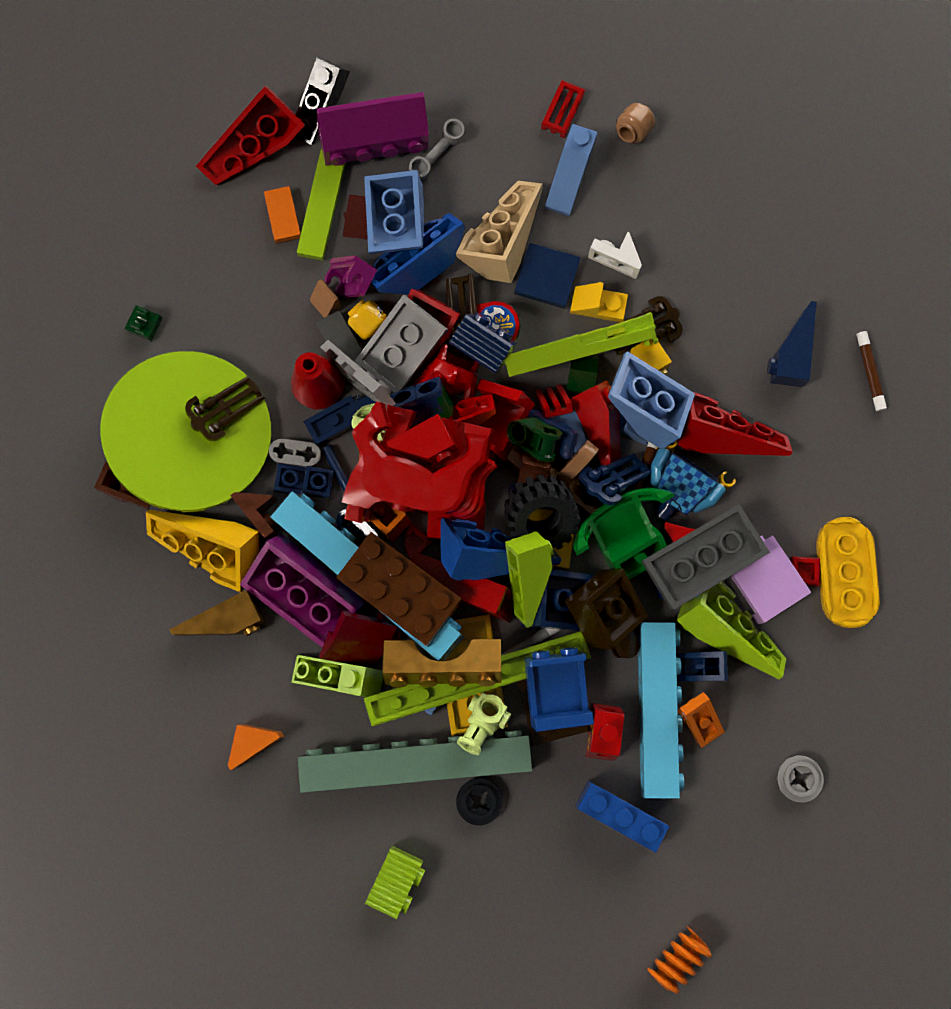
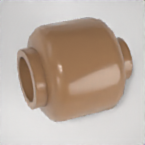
M641 103L630 104L616 120L618 135L627 143L637 144L642 142L655 126V118L652 111Z

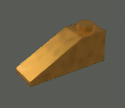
M245 590L169 629L171 635L176 636L242 635L244 633L246 637L258 632L261 629L259 625L266 621L253 595Z

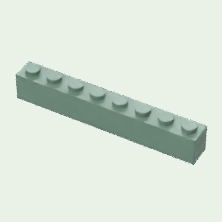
M522 730L506 731L505 737L494 738V734L492 736L487 735L480 747L482 751L479 755H473L457 744L458 738L463 737V735L448 737V742L437 743V738L420 739V745L408 746V741L391 742V748L380 749V743L362 745L363 750L351 751V746L334 747V753L323 754V749L305 750L306 756L298 757L300 793L532 771L529 736L522 735Z

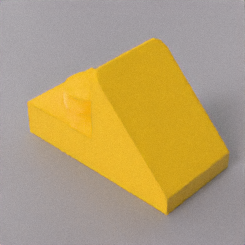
M602 282L575 286L570 313L621 323L624 320L628 294L603 290L604 283Z

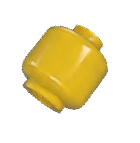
M362 299L347 313L350 316L348 325L363 340L369 339L371 336L373 337L387 318V315L373 300L365 302Z

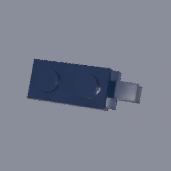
M359 394L353 397L350 395L303 422L315 444L320 446L351 429L352 416L361 407L376 402L368 396L360 398Z

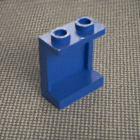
M577 647L562 648L559 654L549 655V651L532 652V657L524 658L531 727L536 732L594 724L593 713L588 709L584 661L587 660L585 653L578 651Z

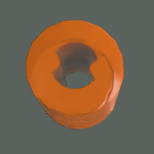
M687 925L686 927L690 935L688 936L681 932L678 934L682 944L680 945L674 941L670 942L674 950L673 954L663 950L662 953L666 961L654 960L658 968L657 971L649 967L647 968V971L667 991L676 994L680 993L677 981L684 985L688 984L685 972L692 976L696 975L693 963L703 967L704 962L701 955L708 958L712 957L707 944Z

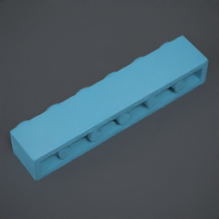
M641 623L637 626V638L640 644L638 652L641 796L643 798H680L679 791H684V776L679 774V762H683V746L678 744V733H682L683 722L682 716L677 713V704H681L682 701L681 686H677V675L681 674V660L676 658V646H680V630L675 629V623Z

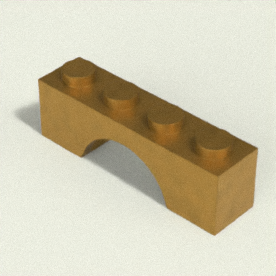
M472 639L463 654L449 661L428 659L418 651L413 640L384 641L383 677L385 684L400 688L407 686V684H419L423 687L449 684L453 687H461L466 684L478 683L480 686L489 687L495 685V683H501V639Z

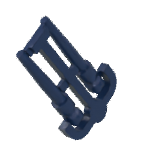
M633 453L593 470L587 466L581 470L579 480L586 487L589 495L597 497L606 505L613 506L620 503L623 499L619 493L647 477L652 471ZM631 460L634 462L633 466L619 473L614 471ZM639 470L641 471V473L624 480V478L628 477L629 475ZM608 474L611 475V477H609V478H607V479H605V480H603V481H601V482H599V483L595 482V481H597L599 478H603V477L607 476Z

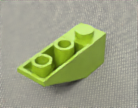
M297 655L291 683L369 697L380 693L383 671Z

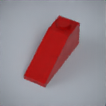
M608 380L570 398L590 442L599 449L596 454L602 465H608L621 459L620 412L608 398L612 387L609 385Z

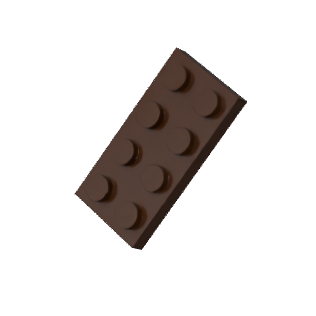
M372 532L368 534L336 577L427 647H429L463 601L462 598Z

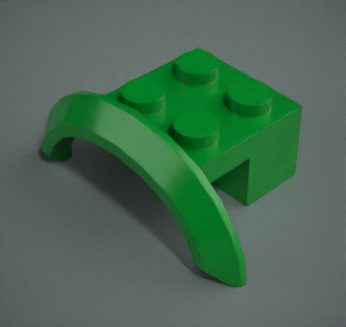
M656 488L633 490L620 495L623 498L620 503L613 506L604 504L584 521L575 536L573 548L577 556L589 549L588 539L592 533L610 569H624L629 580L645 571L646 569L642 561L667 545L662 534L650 523L641 501L655 500L664 503L675 496L668 490Z

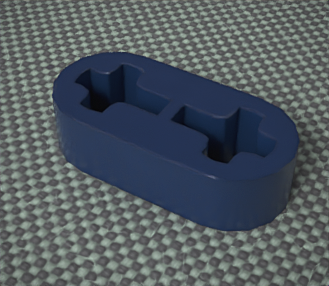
M346 509L337 515V527L340 531L345 528L356 537L354 543L358 547L366 538L362 532L365 535L372 532L384 540L383 534L373 523L353 521L358 527L357 529L354 525H346L348 520L344 519Z

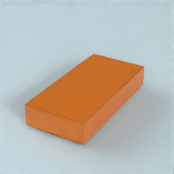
M290 186L264 191L275 243L299 239L301 232Z

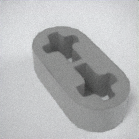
M277 439L269 448V454L277 464L317 467L322 461V453L319 447L311 442ZM282 446H285L287 451L293 452V455L284 454L283 458L280 459V456L275 452L276 450H281ZM309 449H312L316 458H311L310 462H307L305 457L298 456L299 453L306 454Z

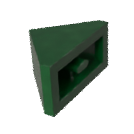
M594 354L570 361L566 393L569 399L595 386L599 355Z

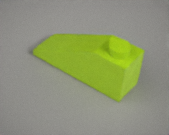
M537 531L505 542L514 614L527 628L533 625L552 571L551 557L554 554L549 540H545Z

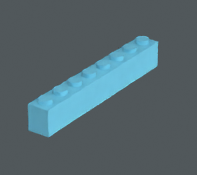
M291 492L272 514L271 518L338 575L359 548L354 543L356 537L345 528L341 531L333 525L336 520L324 510L319 514L313 508L316 503L304 493L299 497L294 492ZM450 617L429 647H427L391 620L437 661H445L465 637L459 632L462 626Z

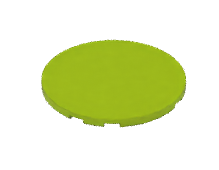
M178 351L157 355L129 370L110 392L104 405L100 424L101 443L105 458L118 481L134 496L152 506L182 512H197L225 504L233 500L230 496L234 492L243 493L254 482L267 459L271 441V421L265 400L263 399L243 415L233 420L231 425L224 429L221 428L220 430H223L226 436L218 441H209L200 431L197 432L191 428V420L185 412L186 403L194 396H197L199 402L203 404V400L215 396L227 387L247 377V375L233 364L205 353ZM244 384L236 391L231 393L229 396L225 397L223 399L224 402L233 398L243 390L247 389L249 386L247 384ZM251 393L231 406V411H235L257 398V396ZM216 403V406L212 409H206L205 413L202 414L201 417L205 416L206 414H208L215 408L219 407L220 405ZM225 411L206 422L205 428L208 430V426L211 423H217L219 418L224 415L227 416Z

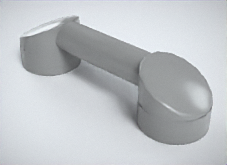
M458 119L446 121L443 127V138L425 157H414L410 161L409 171L417 170L421 180L427 179L430 166L449 145H456L463 138V123Z

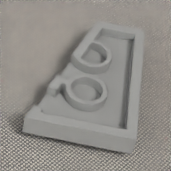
M327 340L320 347L351 385L374 402L384 403L386 408L387 404L392 406L396 404L389 396L392 392L391 389L382 380L378 381L369 371L365 372L358 363L352 361L333 343Z

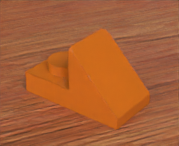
M704 692L689 700L677 710L678 715L682 716L683 723L701 748L725 733L710 699Z

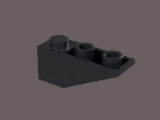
M316 58L296 115L305 124L302 130L295 136L296 138L311 145L314 144L319 135L316 108L335 106L350 71L327 60Z

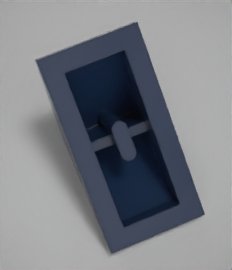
M727 652L676 653V658L681 660V674L677 675V681H728Z

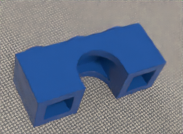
M589 780L575 805L578 810L655 853L669 828L664 822L627 803Z

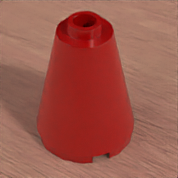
M307 352L300 355L295 362L291 378V389L297 401L313 410L326 409L336 404L342 392H344L345 378L330 359Z

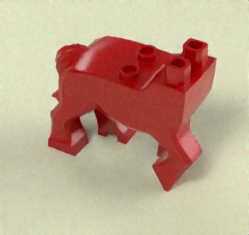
M376 402L371 408L370 413L352 432L359 449L360 460L350 475L343 495L342 503L347 504L344 519L363 523V521L370 522L373 509L381 508L387 502L393 503L392 509L403 512H415V509L431 513L452 514L462 519L472 518L479 512L483 504L485 481L488 475L497 468L496 463L488 458L495 430L442 418L459 450L454 452V457L445 462L443 467L437 471L424 462L395 453L386 443L409 430L417 412L388 404L386 408L384 403ZM386 430L385 437L381 445L377 440V436L380 432Z

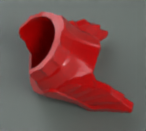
M444 344L441 346L436 359L427 366L422 375L416 379V383L412 385L415 386L430 379L440 377L449 394H463V399L472 398L476 394L477 373L480 363L477 361H467L452 355L447 351L448 345Z

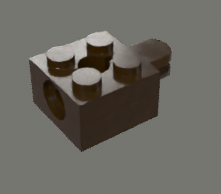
M624 569L600 570L568 597L565 603L591 649H611L615 658H633L640 649V644L633 630L648 615Z

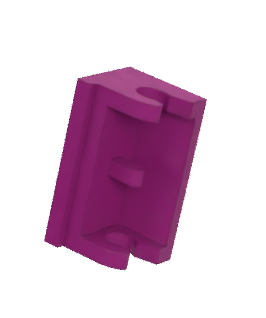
M356 255L331 258L329 262L331 266L324 278V282L329 285L335 276L339 281L334 291L337 297H361L365 295L377 270Z

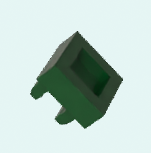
M135 305L124 329L133 335L152 342L163 318L157 313Z

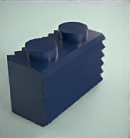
M478 312L475 315L472 313L466 314L449 343L492 372H499L506 362L505 358L508 354H511L517 344L511 340L513 335L500 327L498 330L494 329L489 325L490 320Z

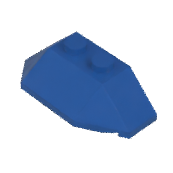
M448 213L441 219H435L424 224L423 248L383 253L372 266L377 271L370 284L382 293L409 295L411 289H422L428 282L443 273L454 263L456 252L465 230L464 223L451 213Z

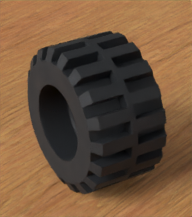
M537 475V479H532L530 476L526 478L527 482L523 484L519 481L515 484L516 490L511 489L509 491V499H505L504 503L506 509L504 514L511 537L515 539L537 531L545 540H549L552 548L556 547L557 550L563 548L562 543H569L572 540L571 534L577 533V524H580L579 510L569 487H566L565 483L561 480L557 482L556 478L550 475L548 479H545L544 475ZM551 507L555 509L553 514L544 520L533 521L528 519L530 514L539 508Z

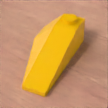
M156 510L146 511L148 536L171 552L176 553L179 551L190 559L189 564L194 568L200 566L211 574L210 579L217 584L240 593L244 590L240 583L259 554L258 530L237 522Z

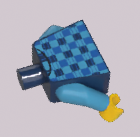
M677 440L674 441L673 445H668L663 449L659 448L651 464L652 486L656 489L668 490L675 495L666 502L660 503L655 510V513L666 521H669L676 509L687 515L690 512L698 513L714 506L726 490L736 483L735 479L730 481L729 484L725 483L723 477L727 474V471H724L716 478L676 452Z

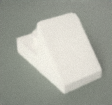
M627 232L620 249L615 248L614 244L607 240L599 241L597 239H594L590 247L588 258L632 278H637L642 264L629 232Z

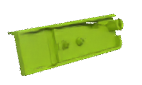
M649 312L646 315L605 328L573 335L508 354L505 358L506 370L509 377L642 341H644L645 346L650 345V339L656 344L658 338L656 336L653 315Z

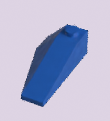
M442 517L441 563L451 578L459 581L464 579L481 580L509 574L505 542L513 538L503 534L500 529L492 527L491 532L476 528L477 523L472 521ZM553 548L554 554L551 557L552 565L560 564L562 559Z

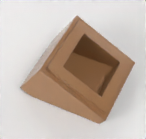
M320 279L314 288L310 301L325 318L341 308V304L336 294Z

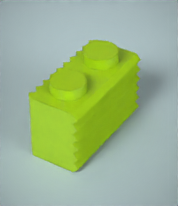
M391 846L365 904L395 919L398 918L400 912L406 914L413 897L408 895L412 885L419 886L425 872L424 869L420 868L423 860L395 846Z

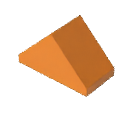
M238 724L229 757V769L239 768L284 737L283 733Z

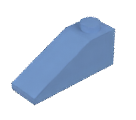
M572 124L545 204L546 209L570 216L595 147L596 131Z

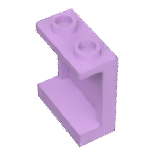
M760 536L770 551L769 554L731 576L755 612L752 616L757 624L767 622L812 593L774 536L766 540L763 536Z

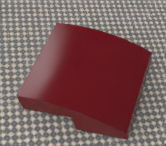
M342 611L334 632H328L319 657L320 659L373 668L384 654V641L392 639L397 626L392 621Z

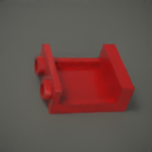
M480 379L476 389L482 395L492 394L496 407V414L479 425L495 430L488 458L492 460L496 458L505 462L513 447V444L507 437L509 423L528 418L529 411L533 409L535 403L523 391Z

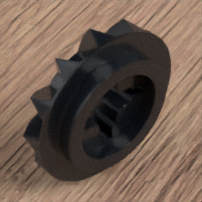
M484 778L469 780L461 786L456 797V806L458 813L466 822L482 826L489 824L499 815L502 807V797L494 783ZM487 791L484 802L489 810L479 806L471 812L474 801L469 793L479 797Z

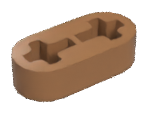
M587 440L572 456V459H569L562 467L556 478L563 481L567 486L589 463L599 449Z

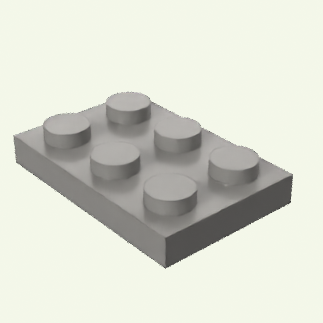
M403 295L356 358L355 362L366 371H369L377 380H382L395 393L406 387L448 329L408 296Z

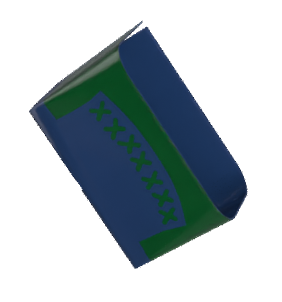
M440 377L390 394V397L396 403L395 407L417 412L410 429L437 414L441 418L446 419L453 414L452 398Z

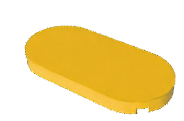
M851 517L836 518L821 528L816 540L817 558H820L819 585L821 605L827 618L834 624L843 628H858L870 622L873 616L876 615L880 604L874 538L867 527L865 528L857 519Z

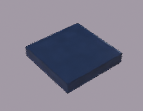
M529 243L514 294L565 309L581 257Z

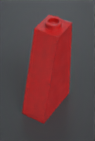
M417 552L414 558L410 560L462 598L461 604L510 623L514 614L512 592L508 587L488 579L455 580L449 576L441 561Z

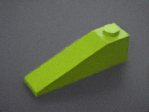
M721 581L681 605L677 621L697 639L727 652V654L777 679L783 677L786 664L785 656L765 632H758L751 621L753 616L748 610L743 612L733 600L736 595L724 582Z

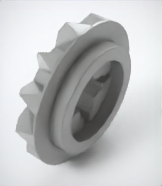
M801 755L786 758V761L779 766L778 776L776 777L779 790L788 799L800 803L816 798L821 792L824 783L823 773L819 765L811 758ZM794 770L800 774L809 773L803 779L804 787L798 783L790 784L796 778Z

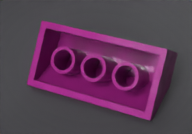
M423 92L316 108L319 140L325 166H340L352 161L365 162L372 158L394 157L397 154L407 152L419 153L428 149L429 131Z
M282 534L266 541L240 583L242 587L321 647L324 645L328 632H334L342 611L360 614L368 603L364 598L336 578L337 575Z

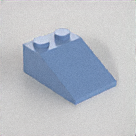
M418 171L364 176L369 254L423 248L424 196L423 184Z
M627 351L623 355L608 398L640 437L663 449L681 437L695 393Z

